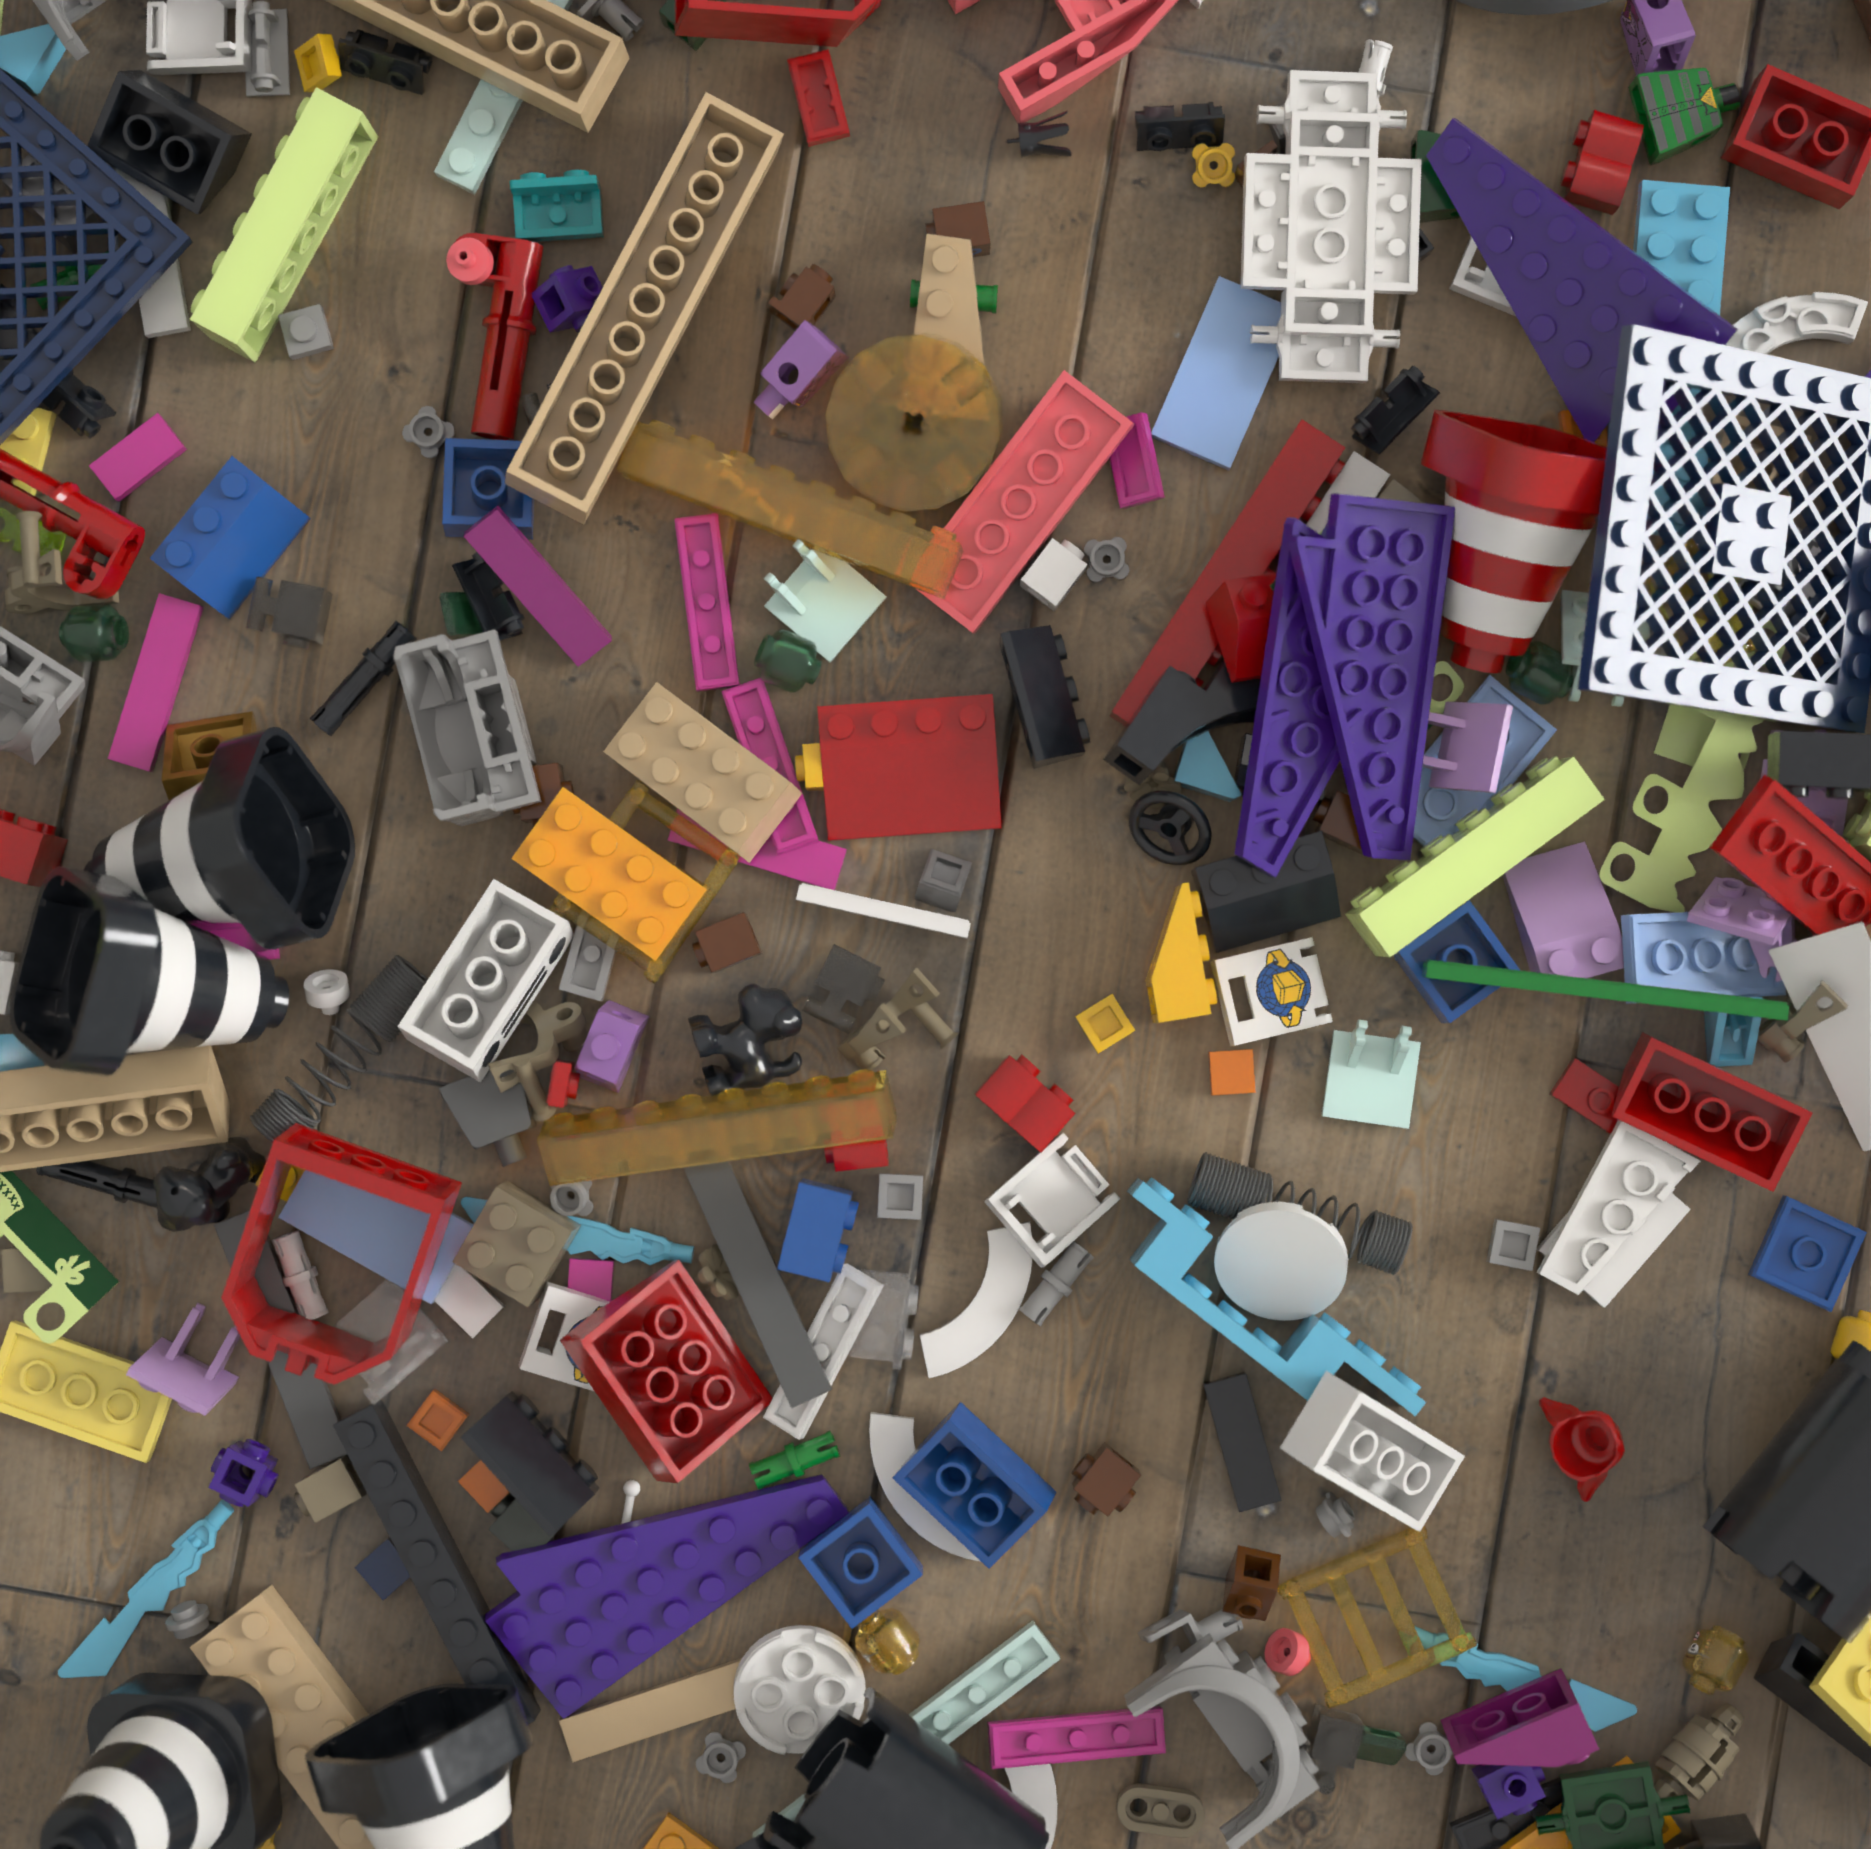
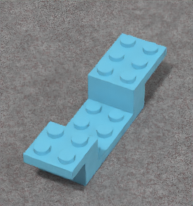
M1642 180L1638 186L1633 251L1720 315L1730 187ZM1694 388L1690 390L1693 397L1701 391ZM1679 405L1672 413L1673 416L1681 409ZM1688 421L1680 427L1687 442L1696 435ZM1668 440L1659 447L1667 461L1675 455ZM1701 448L1695 453V456L1703 468L1708 464V456L1704 448ZM1683 466L1674 473L1682 487L1690 481ZM1662 485L1654 491L1661 506L1670 499ZM1696 492L1689 500L1698 513L1704 507V503L1698 492ZM1677 511L1669 517L1676 532L1685 525ZM1657 530L1651 534L1660 536Z
M1137 1177L1127 1190L1134 1198L1161 1218L1129 1260L1134 1266L1307 1401L1325 1372L1328 1371L1334 1375L1345 1361L1414 1416L1425 1405L1426 1402L1416 1395L1421 1386L1394 1366L1389 1373L1381 1366L1386 1361L1385 1358L1360 1339L1353 1346L1346 1340L1351 1332L1325 1312L1320 1318L1313 1314L1310 1317L1304 1318L1283 1346L1258 1326L1251 1333L1243 1326L1248 1319L1230 1304L1222 1300L1217 1306L1208 1298L1213 1292L1190 1273H1187L1182 1279L1214 1237L1205 1230L1210 1222L1187 1204L1181 1210L1172 1205L1170 1201L1175 1195L1152 1177L1147 1183H1144Z

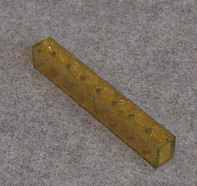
M651 419L649 425L640 421L637 422L617 467V470L625 478L789 541L796 542L799 539L810 549L945 599L964 552L961 544L955 541L957 538L956 534L937 526H933L931 532L915 526L916 519L898 511H892L890 516L874 510L876 507L874 503L855 495L851 496L850 501L834 495L836 490L833 487L816 480H811L810 485L795 481V474L785 468L771 465L770 469L766 470L753 465L755 462L753 457L740 451L731 450L729 455L714 450L715 444L703 437L691 434L689 440L674 435L675 428L658 420Z
M869 1069L855 1071L849 1076L835 1078L815 1076L806 1082L793 1084L773 1082L765 1085L763 1088L744 1091L741 1088H731L713 1096L701 1097L697 1094H689L675 1101L658 1103L654 1100H647L633 1107L615 1109L611 1106H605L595 1109L591 1113L572 1115L568 1112L558 1113L544 1121L537 1143L549 1185L554 1186L894 1138L897 1113L887 1070L873 1072Z

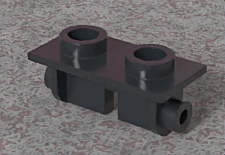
M360 29L355 33L348 31L345 39H339L341 70L350 72L352 75L360 78L366 77L391 85L398 90H407L423 95V73L428 74L432 65V57L426 55L424 50L396 42L391 54L386 53L389 45L388 39L366 33Z
M1213 102L1182 105V117H1175L1174 105L1143 106V111H1135L1137 151L1194 148L1201 143L1207 147L1220 146L1223 143L1225 114H1223L1222 106H1214Z
M1411 366L1408 370L1402 369L1400 374L1384 389L1389 399L1384 403L1381 398L1376 397L1354 418L1356 423L1351 427L1354 432L1351 437L1380 455L1424 411L1440 392L1422 381L1425 377L1417 367Z
M72 369L42 402L49 409L54 410L63 400L66 404L58 417L68 424L79 436L86 435L88 438H92L101 429V425L97 421L116 415V412L105 403V397L98 390L86 386L73 375Z
M477 552L472 555L473 559L452 565L483 632L496 630L500 641L523 634L521 631L524 629L522 621L525 617L520 613L510 590L503 592L501 586L504 582Z

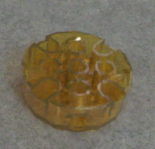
M929 333L892 335L857 353L835 380L825 413L828 448L844 479L870 501L902 512L938 509L966 495L993 464L1003 433L1001 395L986 365L959 342ZM907 412L913 416L918 413L923 415L925 420L920 424L923 432L916 428L910 431L905 424L909 420L906 415Z

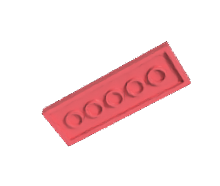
M1064 370L915 565L905 581L975 634L1134 426V423Z

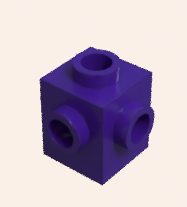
M567 265L551 273L549 279L532 293V298L550 333L574 328L576 332H580L603 287L592 266L574 269L572 265Z
M246 1439L245 1442L239 1440L227 1447V1449L223 1447L217 1454L210 1470L215 1474L208 1488L220 1493L219 1497L230 1504L239 1507L244 1505L249 1507L259 1500L261 1496L267 1498L271 1493L279 1476L278 1473L273 1471L279 1459L269 1455L270 1448L258 1441ZM243 1465L255 1470L253 1477H248L244 1474Z
M1478 1765L1471 1768L1482 1794L1497 1820L1511 1813L1513 1815L1525 1814L1537 1806L1536 1801L1546 1797L1539 1784L1546 1780L1541 1767Z

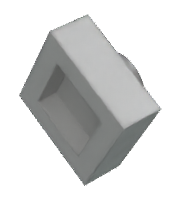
M320 304L278 315L287 351L292 360L334 349L325 313Z
M880 1173L877 1218L921 1220L923 1175Z
M1494 1219L1486 1262L1533 1271L1540 1228Z

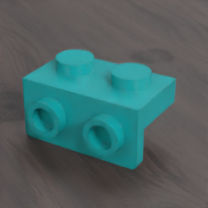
M569 170L563 173V177L546 178V175L543 173L531 172L520 175L519 180L509 181L510 191L513 195L515 238L541 242L604 237L601 185L596 175H589V172L586 170Z

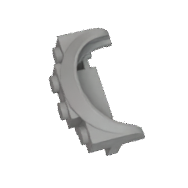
M1 626L0 751L13 752L35 766L61 734L59 719L85 688V679Z

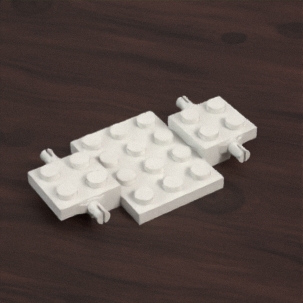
M1290 70L1288 73L1287 98L1283 107L1258 105L1256 114L1258 115L1256 118L1257 124L1283 125L1282 128L1286 136L1285 154L1246 153L1244 156L1240 289L1284 290L1281 293V316L1277 326L1251 325L1250 334L1252 335L1250 336V344H1276L1279 354V381L1366 383L1368 381L1369 357L1373 347L1398 349L1400 345V339H1397L1400 337V330H1374V293L1409 295L1417 293L1422 159L1378 158L1380 128L1405 129L1407 111L1381 110L1377 97V73Z

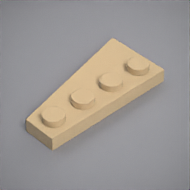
M926 234L905 410L991 421L971 239Z

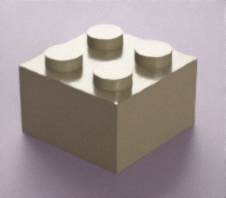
M505 1181L495 1187L452 1262L524 1306L529 1307L540 1298L546 1282H549L580 1229L581 1224L559 1214L551 1206L511 1182Z

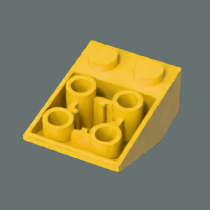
M1189 882L1182 883L1175 888L1145 980L1153 1023L1211 1014L1210 1005L1217 1004L1213 978L1205 979L1203 962L1210 960L1206 935H1198L1195 921L1196 918L1202 917L1200 897L1198 891L1190 892Z

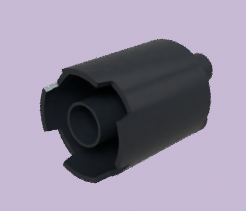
M1854 1340L1841 1356L1832 1363L1703 1526L1736 1555L1742 1556L1769 1579L1772 1580L1779 1576L1784 1580L1780 1588L1783 1593L1830 1630L1839 1634L1849 1644L1852 1643L1871 1619V1351Z
M868 1687L863 1694L869 1700L866 1713L868 1718L861 1722L839 1709L816 1736L794 1767L809 1783L804 1794L805 1801L794 1822L773 1810L768 1816L764 1828V1839L777 1849H1045L1049 1840V1832L1046 1831L1044 1816L872 1687Z

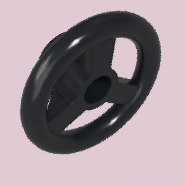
M1152 791L1137 799L1131 807L1129 829L1137 845L1153 859L1169 865H1187L1196 862L1208 851L1212 839L1209 820L1203 810L1188 797L1172 791ZM1165 803L1158 814L1149 815L1144 813L1148 807L1154 804ZM1195 822L1199 838L1196 845L1189 850L1185 843V835ZM1143 828L1158 832L1162 838L1168 840L1173 852L1164 850L1154 844L1147 837Z

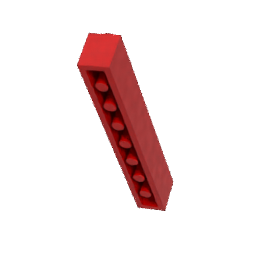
M1301 419L1109 715L1110 717L1126 726L1155 681L1169 666L1177 671L1189 674L1199 687L1202 686L1204 681L1197 676L1207 662L1214 667L1222 655L1205 602L1225 580L1275 573L1268 566L1276 554L1280 555L1286 519L1290 517L1299 520L1301 517L1309 521L1322 501L1321 498L1315 495L1324 481L1332 485L1346 464L1339 459L1346 447Z

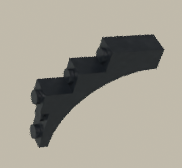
M1223 661L1202 689L1189 674L1177 671L1169 666L1155 681L1103 760L1140 785L1168 754L1184 742L1212 729L1238 723L1254 722L1261 678L1232 683L1225 661Z

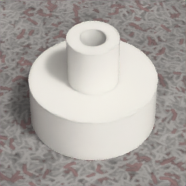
M320 970L309 975L304 981L307 1003L315 1008H321L322 1013L325 1015H333L339 1012V1005L344 1003L350 996L347 975L339 970Z

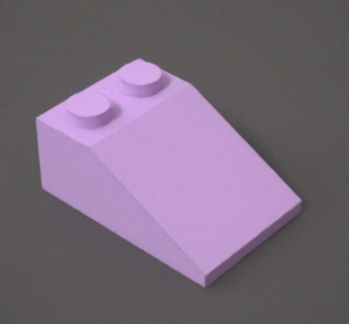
M1585 842L1527 857L1503 874L1530 972L1590 978L1624 968L1620 928Z

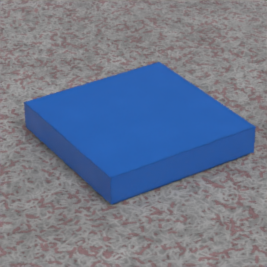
M1783 1195L1748 1275L1826 1311L1832 1312L1867 1232Z

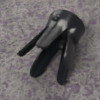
M1068 111L1036 123H1018L1019 138L1007 139L1006 142L1008 144L1020 142L1021 158L1041 154L1071 156L1070 149L1066 147L1037 143L1046 139L1063 136L1069 132V126L1066 123L1040 126L1066 115Z

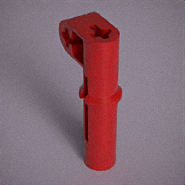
M466 233L456 241L462 238L479 240L491 251L494 261H496L499 249L496 274L494 275L495 270L493 269L490 276L484 282L477 284L493 287L489 315L484 317L482 325L487 328L471 434L493 440L514 441L530 336L536 335L537 330L532 323L535 307L532 293L538 288L544 247L538 243L523 239Z
M0 448V498L22 511L41 513L42 517L39 520L42 521V525L47 531H60L76 540L63 568V578L67 586L75 592L99 600L108 599L115 595L143 545L145 538L144 528L82 494L77 484L73 482L62 483ZM14 477L80 513L81 516L77 520L12 484ZM97 552L110 558L106 566L94 559ZM91 571L96 573L94 579L90 577Z

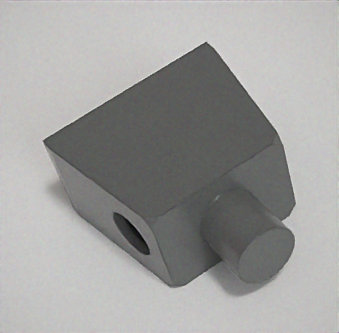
M489 1069L481 1083L468 1076L439 1087L441 1095L474 1149L494 1143L502 1167L527 1158L518 1133L534 1128L537 1124L531 1117L533 1109L521 1082L501 1093ZM507 1070L501 1073L500 1076L510 1075L514 1070Z

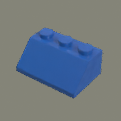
M231 456L152 554L150 559L186 588L230 619L311 518Z
M961 1402L930 1432L892 1477L988 1569L1048 1511L1057 1493Z

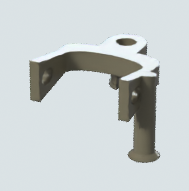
M22 511L15 515L20 521L22 566L11 567L6 571V576L8 577V588L4 591L6 611L15 614H28L48 607L57 610L74 611L88 606L119 603V590L112 597L99 600L75 592L72 589L53 586L62 585L60 551L53 549L40 557L38 520L42 517V514L35 511ZM51 565L50 573L45 575L46 568Z
M916 967L895 996L885 1004L882 1003L864 1024L839 1044L837 1049L848 1061L853 1059L866 1075L886 1058V1055L876 1045L901 1035L907 1030L897 1017L909 1009L938 1040L940 1049L949 1044L959 1032H953L927 1003V1001L936 998L940 993ZM913 985H921L924 993L919 994Z
M1822 980L1798 1011H1796L1790 996H1788L1785 1000L1787 1005H1789L1788 1021L1768 1018L1759 1028L1757 1041L1765 1049L1769 1050L1772 1048L1781 1057V1060L1786 1063L1798 1055L1804 1048L1805 1042L1798 1038L1801 1033L1846 1010L1848 1005ZM1823 997H1829L1833 1003L1827 1008H1821L1817 1005V1001Z
M533 1001L519 1024L527 1023L537 1030L538 1044L536 1049L530 1053L488 1063L501 1093L521 1082L533 1109L531 1117L535 1121L548 1120L556 1112V1107L549 1106L546 1103L547 1096L536 1072L557 1061L559 1057L558 1043L562 1042L566 1051H580L588 1035L585 1030L586 1018L581 1007L574 1002H565L544 1011L540 1004ZM507 1070H514L510 1075L500 1076L501 1073Z

